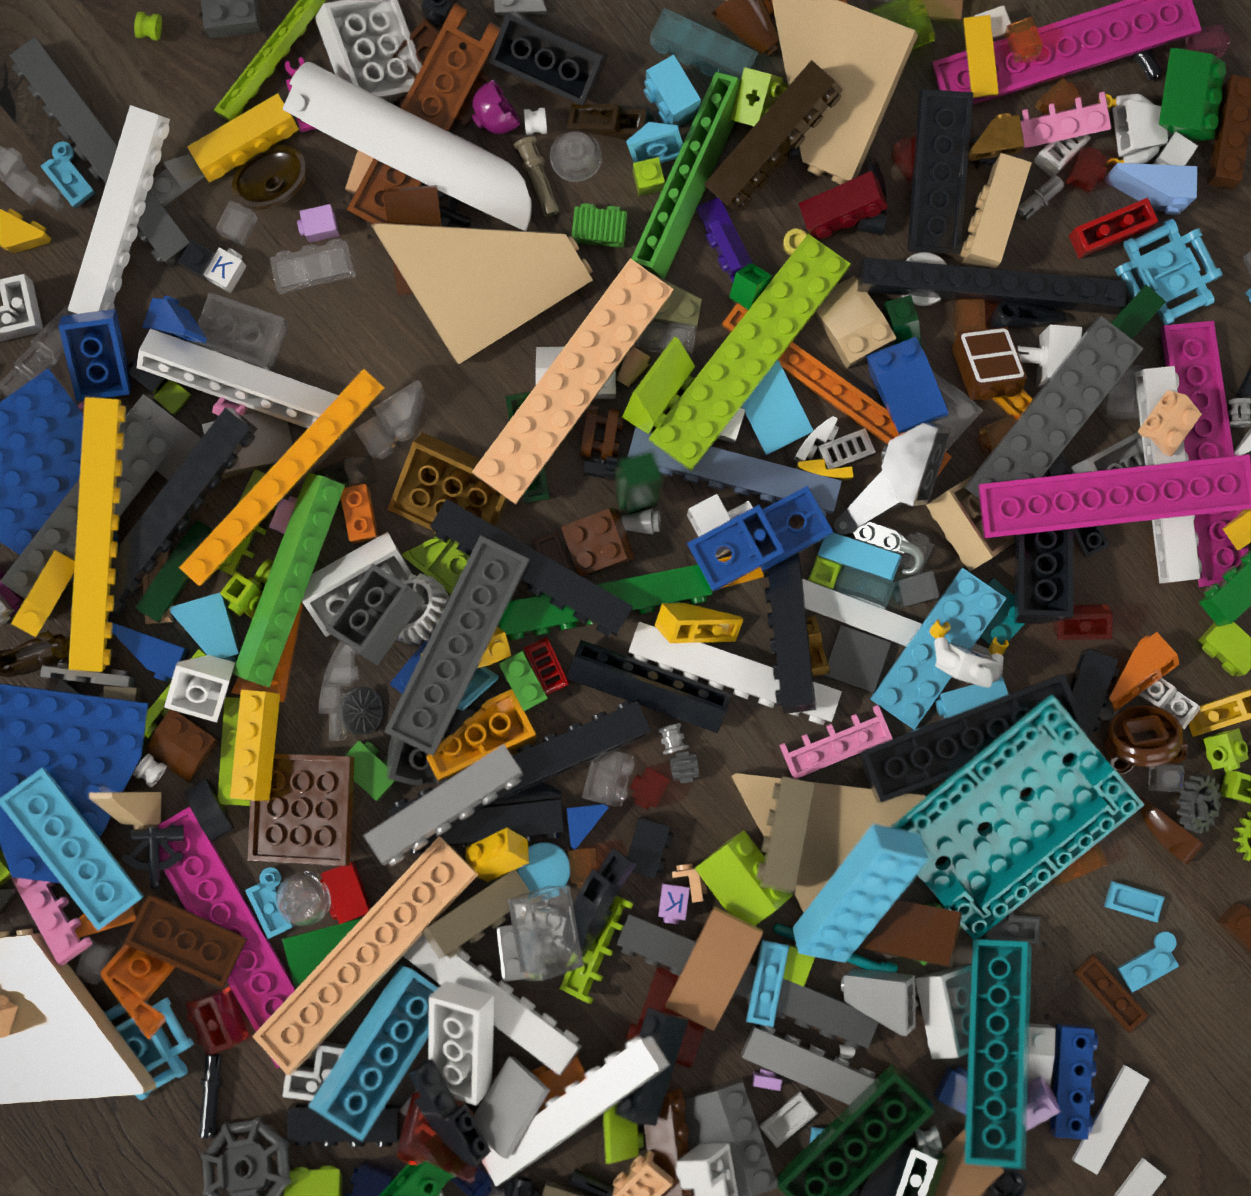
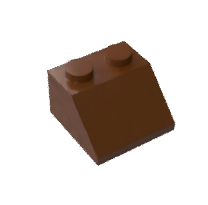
M170 709L156 728L146 753L151 754L154 759L164 763L168 769L190 783L221 739L185 713Z

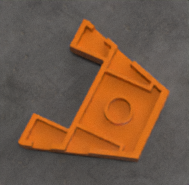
M125 944L103 968L101 977L144 1035L151 1039L166 1019L165 1015L145 1002L175 969V966Z

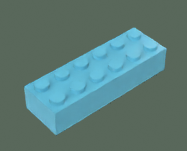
M873 823L793 926L799 954L846 963L928 861L921 835Z
M399 965L308 1107L362 1141L429 1037V997L438 987L414 970Z

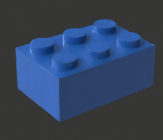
M116 309L62 316L58 326L76 402L85 401V397L106 398L130 394L132 380L131 376L127 373L129 367Z

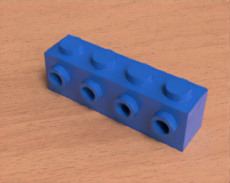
M1056 1024L1052 1091L1055 1094L1060 1112L1050 1119V1133L1055 1137L1088 1140V1132H1092L1093 1118L1089 1114L1090 1105L1094 1104L1095 1099L1094 1089L1091 1088V1080L1096 1075V1062L1093 1061V1050H1097L1098 1036L1094 1033L1095 1029L1089 1026Z

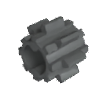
M689 751L676 752L675 757H669L673 781L680 780V784L693 782V778L699 777L696 753L689 754Z

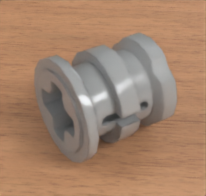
M1251 398L1228 400V405L1231 406V410L1228 411V415L1231 417L1230 427H1251Z
M681 723L658 729V732L662 733L663 736L661 742L665 744L666 748L663 754H670L689 748L682 740L685 737L684 733H680Z

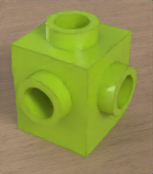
M235 572L220 592V595L230 603L228 608L238 616L244 613L253 619L262 595L261 588L263 586L255 579L249 577L247 580Z
M1239 728L1217 733L1203 739L1206 746V756L1213 770L1224 768L1225 772L1240 768L1239 763L1249 759L1247 754L1248 747L1242 739Z

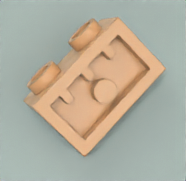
M649 1150L644 1156L639 1155L626 1173L621 1172L615 1178L612 1196H661L672 1186L673 1178L653 1162L654 1153Z

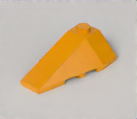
M511 689L487 700L481 706V709L464 721L463 725L456 732L449 735L439 745L434 756L429 754L426 756V759L439 782L459 774L503 744L511 756L517 754V750L525 745L532 744L534 746L536 733Z

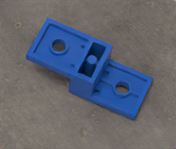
M806 486L763 510L757 505L688 542L687 545L714 592L759 567L762 572L832 535L833 531L809 487ZM801 516L805 521L803 527L800 529L791 528L789 525L791 517ZM721 548H728L732 552L730 560L721 562L716 558L717 551Z

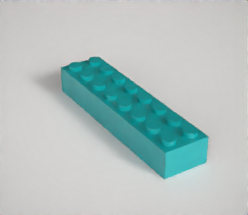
M973 939L965 1164L1025 1169L1032 946L1028 942Z

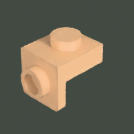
M692 863L676 865L677 870L671 871L672 877L688 876L692 903L703 901L702 895L707 894L706 883L703 879H700V875L693 868Z

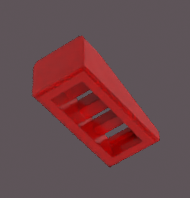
M548 637L523 648L546 696L570 685ZM546 646L548 651L533 657L532 652ZM548 656L551 657L552 661L539 667L537 666L536 662ZM555 665L557 670L542 676L541 671ZM557 675L560 676L561 680H558L548 686L546 685V680H549Z

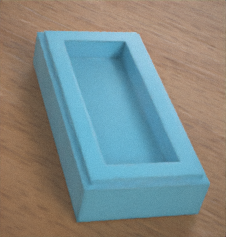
M1111 881L1104 907L1158 923L1165 897Z

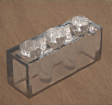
M333 239L328 241L327 245L319 247L317 245H307L302 247L301 251L293 253L289 250L280 251L275 254V257L269 258L275 287L280 294L357 277L351 249L347 240Z

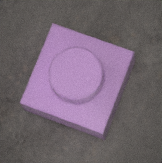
M761 1068L760 1072L753 1071V1086L780 1091L782 1079L776 1075V1072Z

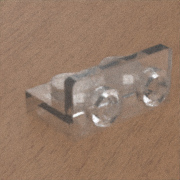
M612 751L592 760L582 798L621 807L627 797L626 787L629 776L634 769V756Z

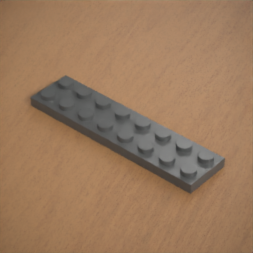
M1099 315L968 481L965 488L979 498V484L1041 478L1144 348Z
M133 410L125 418V422H122L120 425V433H124V447L119 449L118 460H122L123 463L122 476H117L116 487L121 488L120 504L115 503V514H118L119 517L176 444L174 440ZM80 478L0 580L1 583L24 599L27 597L54 550L75 560Z
M480 535L384 732L432 756L435 755L530 559Z

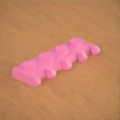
M1105 91L1099 93L1101 103L1084 107L1081 97L1075 98V109L1056 113L1055 104L1052 103L1049 104L1050 114L1031 119L1028 109L1022 110L1024 120L1020 122L1025 144L1024 148L1111 129Z
M878 705L873 706L876 717L862 723L859 722L856 714L851 715L854 726L835 733L832 724L827 725L826 728L830 736L810 743L807 734L801 736L805 746L788 752L785 743L779 745L792 778H800L856 755L860 750L892 739L880 707Z
M11 877L58 964L65 965L92 945L90 938H85L82 941L78 938L75 929L81 925V921L79 918L71 921L68 920L63 908L69 904V900L67 897L57 900L51 889L56 883Z

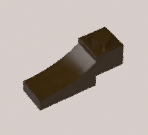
M571 104L567 129L570 133L602 135L622 139L626 142L648 122H654V117L647 109H622L619 104H584L583 106Z

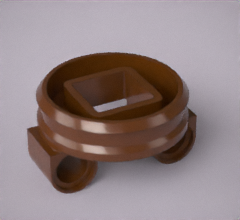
M1141 705L1127 708L1112 718L1108 726V740L1103 741V753L1108 763L1118 774H1125L1134 765L1152 767L1165 763L1171 765L1178 764L1186 758L1188 744L1183 736L1181 723L1175 716L1158 707ZM1155 730V739L1135 742L1132 733Z

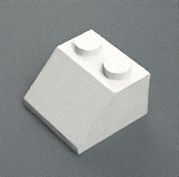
M211 655L177 662L164 707L217 722L235 662Z

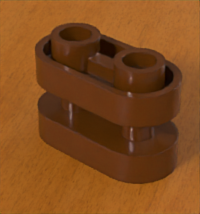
M589 405L580 456L591 458L592 450L602 452L601 459L605 461L607 456L617 457L620 441H615L616 431H622L624 421L623 415H619L620 409L609 408L607 416L598 414L599 406ZM596 424L606 426L604 441L594 440Z

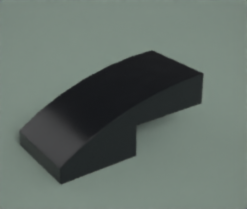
M204 779L184 792L198 823L211 842L235 829L226 806L220 804L210 780Z

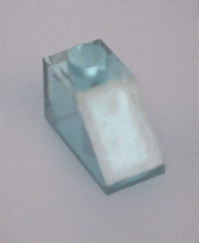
M842 566L833 590L885 609L896 583L869 572Z

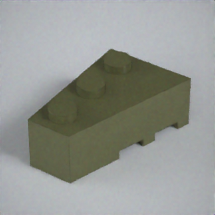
M656 276L674 290L650 324L696 332L702 299Z

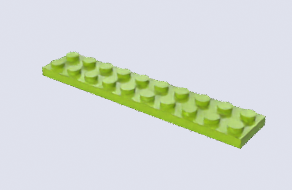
M807 234L672 407L660 427L656 428L651 434L649 441L692 472L844 276L851 263Z

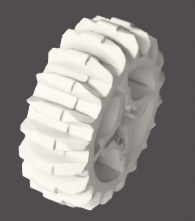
M421 573L418 576L410 574L408 580L401 577L403 583L424 598L396 639L409 645L413 642L420 645L422 639L429 641L430 634L433 633L448 602L447 600L450 598L440 582L433 577Z

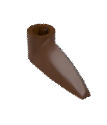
M1140 797L1144 804L1140 811L1150 831L1171 854L1188 865L1204 844L1146 799Z

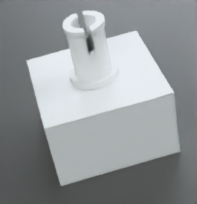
M1049 325L1039 335V348L1016 347L1021 362L1038 364L1036 387H1043L1082 338V327Z
M718 494L689 508L687 516L699 537L753 507L749 501H746V503L727 512ZM728 548L719 549L716 553V558L730 552Z

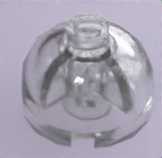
M310 871L298 872L289 876L280 884L276 893V906L281 917L289 924L299 927L313 925L321 922L324 919L325 913L329 912L331 904L330 893L325 882L320 883L316 878L318 876L316 873Z

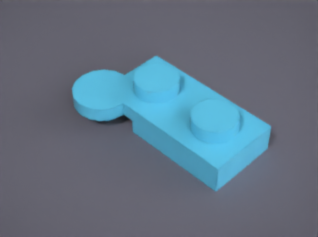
M64 141L58 142L52 149L54 159H49L40 167L76 209L93 196L95 191L71 163L74 156L72 146Z
M275 867L265 868L260 874V883L245 890L268 939L294 927L276 889L281 882L282 876Z
M1165 931L1159 932L1154 938L1155 948L1149 949L1117 967L1130 992L1142 988L1179 967L1171 953L1175 949L1177 942L1173 934Z

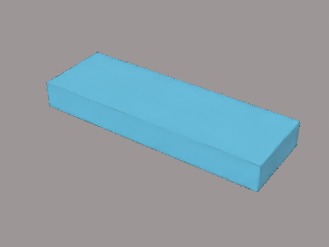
M836 533L823 540L818 552V556L892 582L902 558L899 554Z
M765 940L761 941L746 1018L747 1022L774 1027L789 945Z

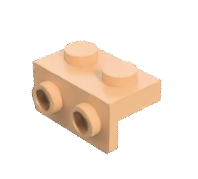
M1168 390L1142 424L1138 433L1143 437L1150 438L1164 455L1172 457L1202 414L1187 395Z

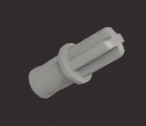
M1057 175L1053 176L1038 190L1034 189L1032 191L1033 194L1018 206V214L1027 221L1042 206L1046 207L1048 201L1064 188L1062 179Z

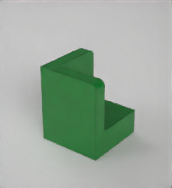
M753 263L748 264L736 272L729 295L730 299L749 310L770 283L772 275Z

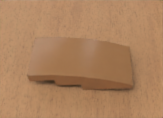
M714 907L692 948L691 954L679 975L665 1007L714 1031L764 930Z
M964 1129L941 1152L948 1157L935 1196H982L986 1192L985 1190L1005 1171L1001 1167L965 1164L966 1130Z

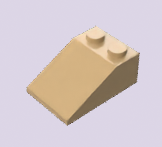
M855 275L836 285L815 312L846 369L867 359L868 355L889 347L896 340V336L887 320L869 294L857 291L858 279Z

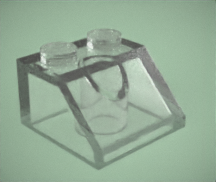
M419 380L373 407L394 442L400 440L402 443L414 436L413 432L418 429L426 392Z

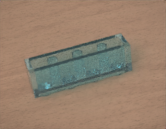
M666 8L663 9L650 35V44L653 45L656 51L662 54L670 53L676 56V59L682 64H693L708 76H714L715 72L738 77L741 81L744 67L753 69L757 62L758 52Z

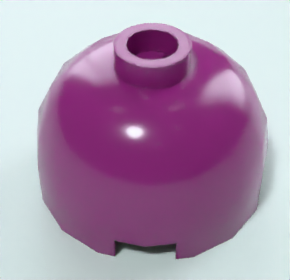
M494 80L484 84L473 97L475 114L472 115V118L480 129L485 127L490 133L504 134L519 126L521 121L514 107L508 103L503 95L504 92Z

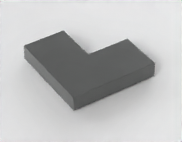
M1012 911L984 934V940L1023 941L1039 945L1041 918L1014 915V911Z

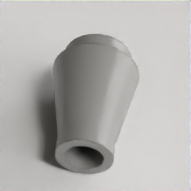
M648 509L629 515H622V522L626 531L654 535V532L661 531L660 511Z

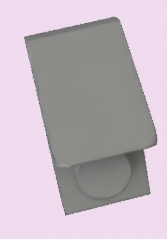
M188 154L165 161L163 164L167 169L153 178V185L150 190L165 207L205 176Z

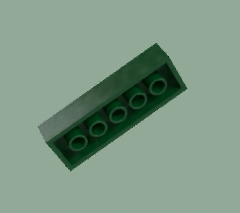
M892 1063L777 1175V1188L786 1196H848L934 1113L932 1101Z

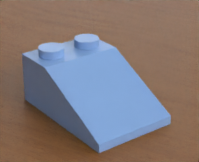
M1117 163L1105 177V183L1138 201L1148 198L1154 210L1164 211L1168 215L1180 214L1197 198V166Z

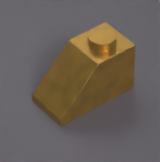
M1010 113L995 116V119L990 122L970 150L968 161L999 157L1001 153L1006 155L1019 154L1025 146L1020 116H1011Z

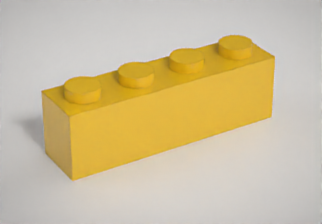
M278 93L187 146L208 182L221 178L228 171L243 165L250 158L267 151L272 145L289 138L299 130L291 114L282 110L284 103Z
M241 690L230 798L253 801L270 800L280 702L279 693Z

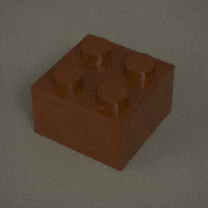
M608 508L561 527L577 574L582 577H588L636 559L618 509Z

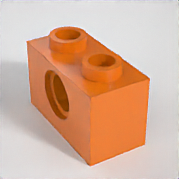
M366 484L344 488L341 494V501L349 541L352 544L372 541L379 537L369 487Z

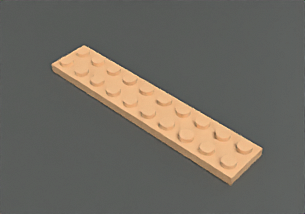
M630 258L473 469L472 474L516 505L671 296L674 289Z
M439 836L252 1037L287 1075H291L423 935V930L431 926L479 874Z

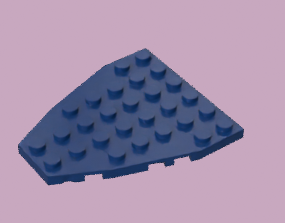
M49 368L0 402V542L19 555L80 478L84 416ZM114 531L113 541H116L119 546L117 531Z
M0 683V798L39 769L45 767L100 838L111 815L89 798V793L124 791L142 756L149 703ZM0 805V845L11 876L14 878L60 883Z

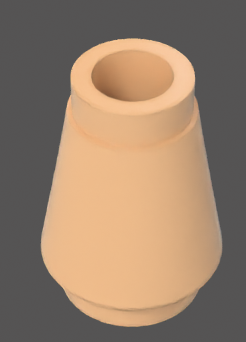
M633 346L631 351L625 356L616 380L630 387L650 365L648 362L651 357Z

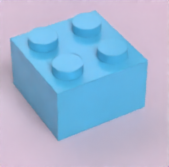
M672 55L647 69L646 80L644 81L646 89H644V92L651 104L655 102L659 109L657 114L661 122L680 127L694 119L700 108L701 99L676 57Z

